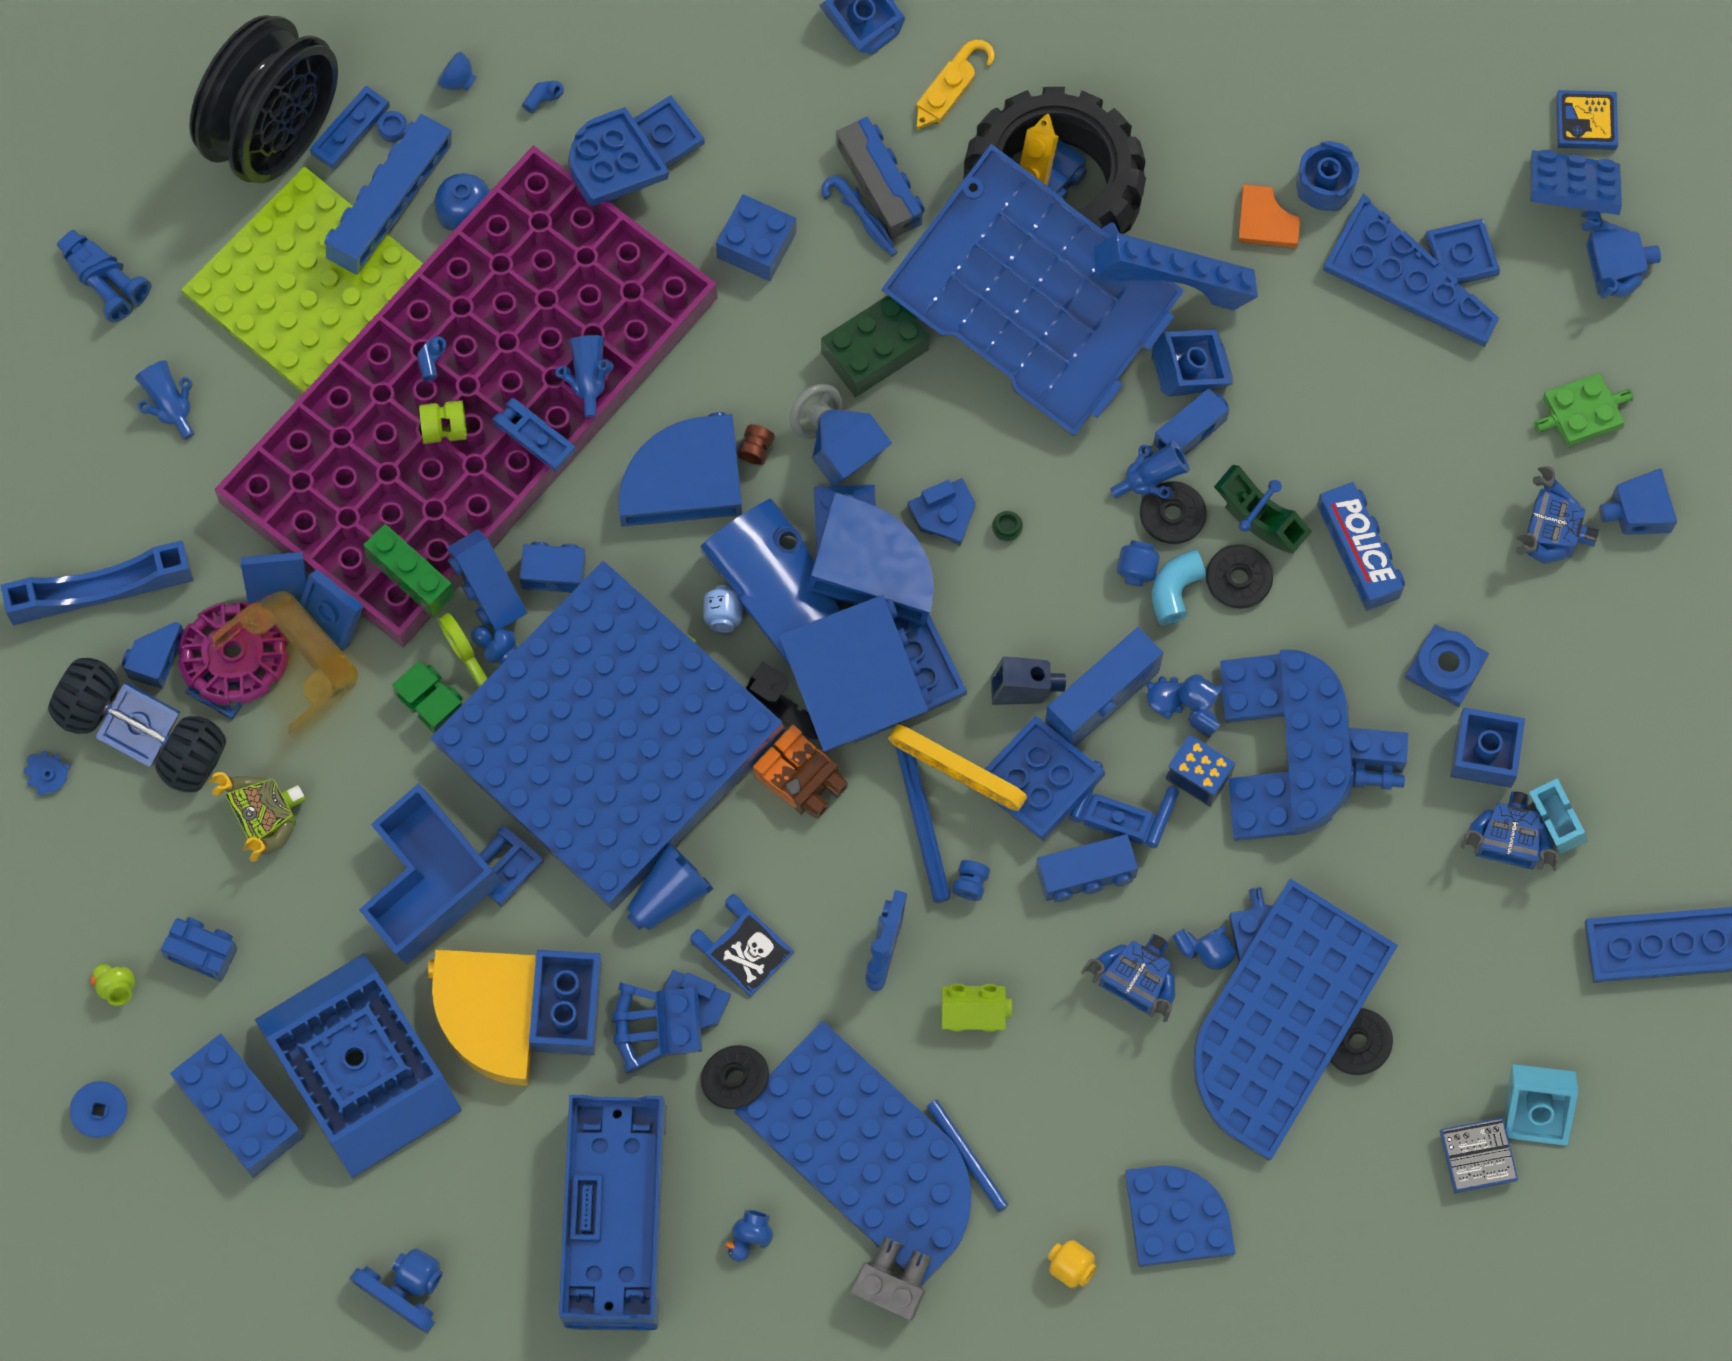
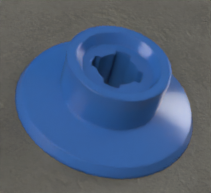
M103 1081L92 1082L83 1086L74 1095L70 1104V1118L74 1127L82 1134L93 1138L105 1137L117 1131L127 1115V1101L123 1092L115 1085ZM97 1106L105 1108L104 1115L101 1117L95 1115V1108Z

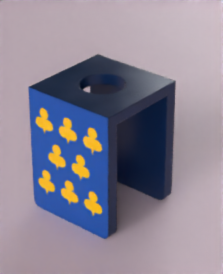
M1189 735L1170 762V770L1166 775V780L1211 807L1232 776L1236 763Z

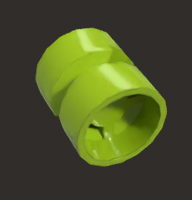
M463 401L445 402L443 407H439L437 403L419 405L424 444L441 442L443 437H447L449 441L467 439ZM442 418L450 419V425L443 426Z

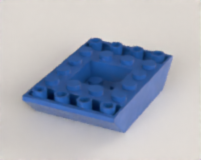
M364 953L254 1019L352 1179L462 1111L441 1072L379 973ZM355 1050L362 1052L364 1059L360 1065L351 1066L347 1064L346 1058L350 1052Z

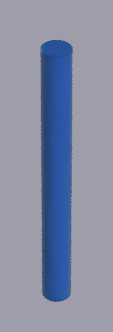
M938 1100L931 1102L927 1106L928 1110L943 1132L957 1146L966 1166L996 1210L1000 1212L1005 1209L1009 1204Z

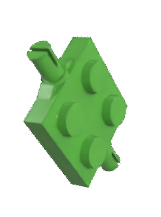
M1600 373L1545 391L1543 398L1549 408L1550 416L1535 420V429L1540 433L1554 427L1562 435L1567 447L1611 433L1624 427L1625 422L1618 410V405L1633 401V394L1629 388L1613 394L1607 388Z

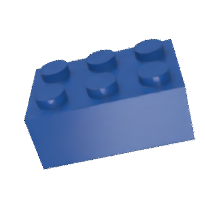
M537 950L529 1035L531 1052L595 1055L602 972L600 953Z

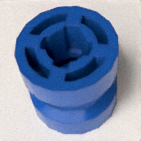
M962 860L958 869L960 876L954 882L952 892L964 899L980 901L984 893L982 886L984 881L988 880L990 868L976 861Z

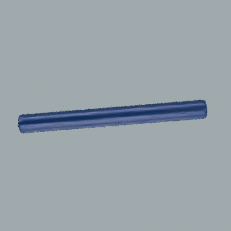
M896 747L933 900L935 903L945 902L950 899V892L917 759Z

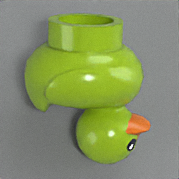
M99 964L92 972L90 984L95 986L99 997L107 1000L113 1006H121L126 1004L132 997V990L135 987V976L125 966L112 968L107 964Z

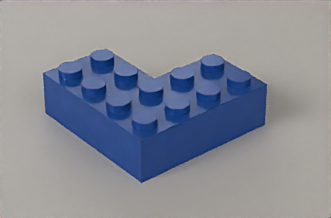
M419 783L371 824L407 869L359 909L392 951L407 965L503 883Z

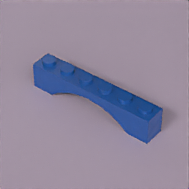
M1120 233L1114 234L1094 247L1096 272L1100 276L1119 281L1153 279L1182 283L1203 292L1209 298L1212 305L1230 310H1236L1258 297L1254 269Z
M183 541L153 547L128 561L98 571L64 577H30L0 586L6 613L11 623L17 625L192 582L194 579Z

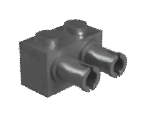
M883 1236V1241L873 1263H864L851 1294L904 1318L913 1320L926 1291L922 1289L923 1286L920 1283L932 1257L924 1254L919 1266H917L922 1253L913 1249L903 1276L899 1275L897 1278L892 1275L891 1268L903 1244L894 1241L888 1253L887 1251L892 1239Z

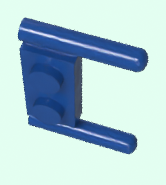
M1094 761L1097 765H1099L1101 768H1103V765H1102L1101 762H1099V761ZM1174 786L1167 788L1156 816L1152 812L1095 793L1092 795L1094 788L1070 813L1069 819L1074 822H1083L1085 826L1115 836L1128 834L1130 841L1139 844L1145 843L1151 848H1157L1179 790Z

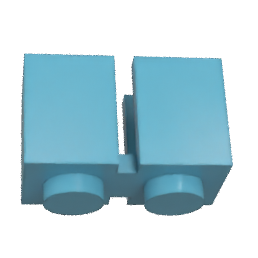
M1558 778L1529 792L1560 855L1588 842L1586 833L1571 807Z

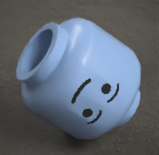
M716 586L714 590L707 592L704 597L703 620L710 626L711 630L718 633L733 631L734 628L741 624L743 619V605L731 586Z

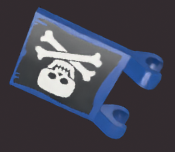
M731 894L725 901V907L739 919L714 944L699 929L691 935L690 941L751 997L794 951L748 909L737 895Z

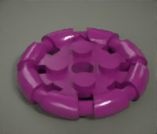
M237 601V604L227 605L225 602L218 603L197 614L198 618L192 624L188 623L184 629L177 651L181 654V660L178 661L179 670L187 685L191 689L198 690L200 697L205 700L229 706L230 702L241 701L242 704H247L269 693V687L274 682L279 683L283 677L289 659V654L286 652V646L289 644L288 638L276 617L271 618L266 614V609L245 601ZM237 616V621L226 622L227 617ZM259 623L262 627L256 632L251 627ZM206 627L213 629L208 637L202 633ZM233 645L242 649L241 653L235 658H229L224 654L225 650ZM264 646H272L274 652H265ZM201 651L202 657L193 658V653ZM261 668L266 674L261 679H258L256 675H258ZM209 672L212 679L206 682L203 677ZM229 682H240V689L229 690Z

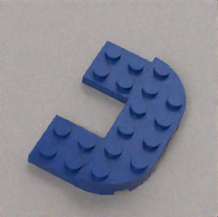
M1280 650V654L1220 661L1222 686L1224 687L1222 689L1224 719L1226 723L1285 716L1289 772L1229 778L1233 839L1241 841L1297 835L1316 830L1333 819L1332 816L1340 807L1346 804L1354 781L1348 716L1349 704L1336 673L1318 657L1298 650Z

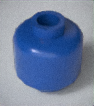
M1131 540L1130 545H1124L1121 548L1117 573L1125 577L1124 583L1142 587L1143 581L1150 582L1155 579L1160 555L1154 550V545Z
M417 1248L410 1250L406 1255L401 1253L392 1267V1270L396 1272L394 1279L396 1285L416 1297H421L426 1293L432 1294L443 1274L440 1271L439 1261Z

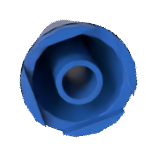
M669 844L628 905L627 909L630 911V914L627 918L639 930L643 927L650 930L706 896L714 888L705 877H701L697 869L684 855Z

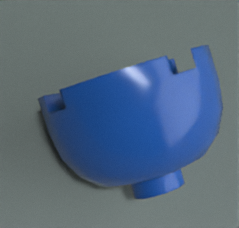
M461 173L448 177L440 184L434 203L436 216L443 227L455 230L491 190L485 181L476 175Z

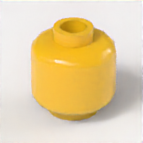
M1069 1240L1063 1245L1057 1243L1047 1258L1051 1261L1049 1266L1050 1274L1069 1288H1076L1079 1285L1084 1287L1097 1270V1265L1094 1264V1254L1075 1240Z

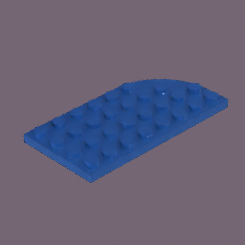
M1291 878L1285 884L1201 1024L1195 1041L1193 1057L1196 1086L1205 1109L1213 1121L1228 1136L1268 1161L1272 1160L1398 946Z
M822 1021L769 1075L767 1086L761 1096L753 1103L736 1109L735 1114L878 1248L883 1241V1236L892 1239L887 1251L888 1253L894 1241L903 1244L894 1262L903 1271L907 1267L913 1249L922 1253L917 1266H919L924 1254L932 1257L920 1283L923 1286L955 1252L964 1236L971 1208V1186L965 1162L957 1146L940 1128Z

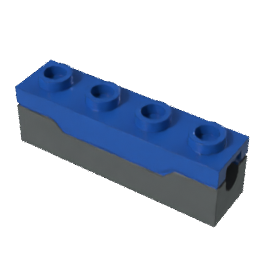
M867 116L858 122L856 121L837 130L836 145L878 219L887 230L890 238L893 239L910 231L912 228L914 229L922 225V214L925 212L920 198L912 195L910 191L911 184L907 175L904 172L900 173L896 167L897 160L891 148H885L880 128L877 124L872 125Z

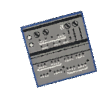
M1503 1117L1444 1128L1439 1131L1454 1193L1517 1182L1518 1176Z

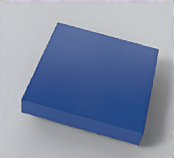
M303 552L241 557V569L248 603L256 604L262 608L296 606L300 604L308 580Z

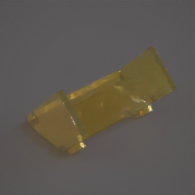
M277 591L247 606L214 633L211 639L212 646L217 650L243 628L252 634L260 635L276 625L314 668L315 672L305 680L303 685L304 696L312 707L289 725V735L294 738L355 687L358 673L355 666L295 597L286 591Z

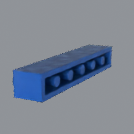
M420 114L415 123L411 121L408 124L399 144L395 143L391 147L387 161L384 165L379 164L370 184L368 186L364 185L360 189L356 203L352 208H346L341 216L339 226L336 230L331 229L324 241L327 259L356 275L359 273L451 147V129L423 114Z

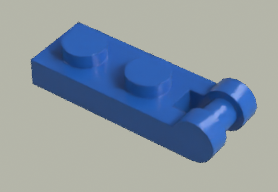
M511 398L506 403V409L501 414L497 413L491 420L500 431L508 434L555 473L576 452V447L514 398ZM515 416L521 418L516 425L511 422Z

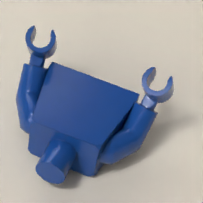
M1586 211L1582 213L1581 217L1587 219V222L1581 225L1584 231L1590 229L1594 231L1589 235L1586 248L1598 295H1601L1602 298H1607L1609 295L1623 298L1628 297L1642 284L1648 271L1647 265L1660 263L1661 253L1659 246L1643 247L1638 232H1630L1628 229L1602 219L1599 212Z

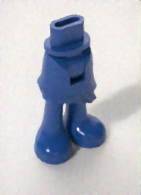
M71 230L58 241L57 246L63 252V258L68 261L79 281L84 285L91 286L105 301L103 313L108 321L113 323L126 318L132 312V307L104 279L110 278L135 306L142 304L148 296L152 287L149 280L142 276L130 279L122 272L123 263L117 262L116 257L108 254L85 235L80 236L75 230Z

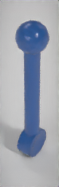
M1271 480L1269 482L1268 491L1247 519L1240 522V530L1243 532L1250 530L1251 522L1272 494L1281 490L1282 485L1280 481Z

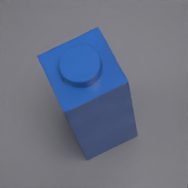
M1208 388L1155 432L1153 444L1161 450L1173 440L1180 446L1184 455H1186L1227 421L1229 413L1227 401L1220 394L1217 393L1215 395Z

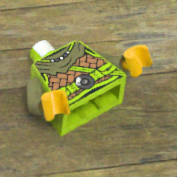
M222 772L215 773L208 782H216L220 786L215 787L212 790V794L220 796L225 790L229 792L225 796L248 838L242 850L251 849L254 851L249 858L250 861L255 862L261 854L264 855L282 849L293 832V826L296 824L290 809L306 801L299 785L297 784L281 792L274 779L267 780L265 777L248 776L228 777Z

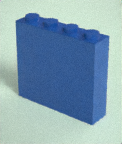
M884 595L779 635L824 752L929 711L927 705L932 703L926 686L919 687L915 677L921 674L914 657L908 659L904 648L909 645L903 628L897 630L893 618L898 616L892 599L886 601Z

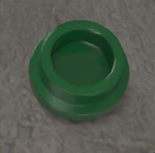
M1011 511L999 513L995 516L992 523V530L995 536L1003 541L1015 540L1020 536L1023 529L1021 518Z

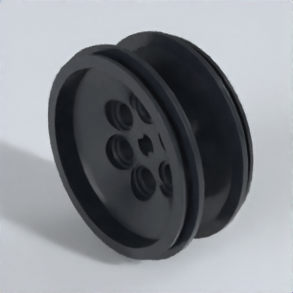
M263 15L253 18L242 25L216 53L196 91L190 113L189 130L192 142L199 153L205 159L215 163L229 160L233 174L245 182L266 183L284 174L311 145L330 110L338 80V63L335 54L330 50L328 44L317 36L308 35L299 38L295 25L285 17Z

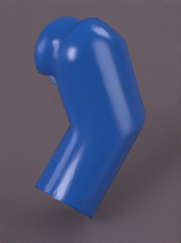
M558 81L537 83L522 103V107L529 113H534L541 102L558 99L564 92L563 85Z
M435 336L429 339L418 352L417 357L423 381H433L438 377L435 363L446 349V341L442 337Z

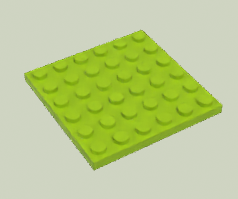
M305 166L181 289L183 295L302 394L423 265L420 260L388 234H386L357 275L327 259L326 245H324L325 238L331 229L336 230L339 226L341 216L346 208H352L353 206Z

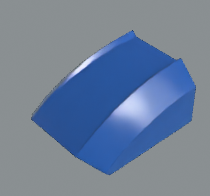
M825 0L819 5L840 33L861 53L873 54L899 35L905 20L904 15L893 0Z
M1216 329L1166 331L1153 344L1151 359L1154 361L1160 382V391L1168 397L1205 392L1208 388L1215 390L1233 384V375L1225 347Z

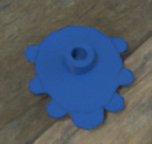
M1164 676L1159 677V682H1148L1146 686L1148 688L1147 699L1149 705L1155 712L1164 715L1166 719H1170L1172 717L1171 713L1175 711L1182 713L1183 707L1179 698V690L1183 683L1178 684V678L1176 677L1166 681Z
M42 751L40 757L36 754L28 756L26 762L30 767L24 768L23 772L25 775H30L27 784L29 786L34 785L38 789V796L57 791L67 780V771L70 770V765L67 763L62 764L59 761L60 756L58 754L48 757V752Z

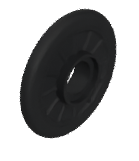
M1177 481L1163 482L1156 486L1171 487L1173 491L1171 498H1161L1151 493L1144 496L1140 505L1141 522L1145 530L1156 540L1167 544H1180L1193 539L1202 530L1206 521V506L1201 495L1191 486ZM1169 506H1176L1181 510L1182 515L1178 519H1170L1165 515L1164 511Z
M1233 545L1221 549L1211 558L1206 570V582L1211 594L1220 603L1232 608L1242 609L1260 603L1268 595L1273 583V573L1270 563L1262 553L1249 546ZM1235 570H1242L1247 574L1248 580L1241 584L1235 583L1231 578V573Z
M1361 1008L1332 1056L1331 1064L1338 1070L1351 1075L1368 1074L1380 1068L1388 1059L1393 1046V1035L1387 1021L1378 1013ZM1353 1035H1364L1367 1038L1366 1045L1360 1049L1352 1048L1349 1045V1041Z
M734 1045L723 1048L710 1057L701 1074L703 1093L711 1103L725 1109L745 1107L757 1100L764 1092L769 1079L768 1064L765 1058L751 1047ZM741 1071L743 1077L739 1082L732 1084L727 1082V1077L731 1072Z

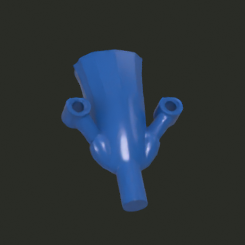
M599 335L579 336L569 340L575 377L571 375V370L565 366H560L556 369V375L569 383L574 393L584 399L585 418L596 417V398L604 390V380L607 373L613 370V363L603 359L605 338Z
M159 361L139 372L135 376V380L143 387L157 406V408L152 407L147 400H143L138 403V409L141 413L157 416L159 420L166 424H175L184 440L191 438L194 432L186 420L190 411L189 391L193 386L190 378L183 377L179 380V385L182 388L180 394L167 361Z
M1173 440L1155 454H1153L1150 445H1141L1138 449L1139 455L1136 461L1128 467L1126 480L1110 488L1112 495L1116 499L1131 490L1141 495L1151 493L1168 499L1173 496L1171 487H1157L1155 485L1180 474L1188 473L1190 471L1189 464L1180 446Z

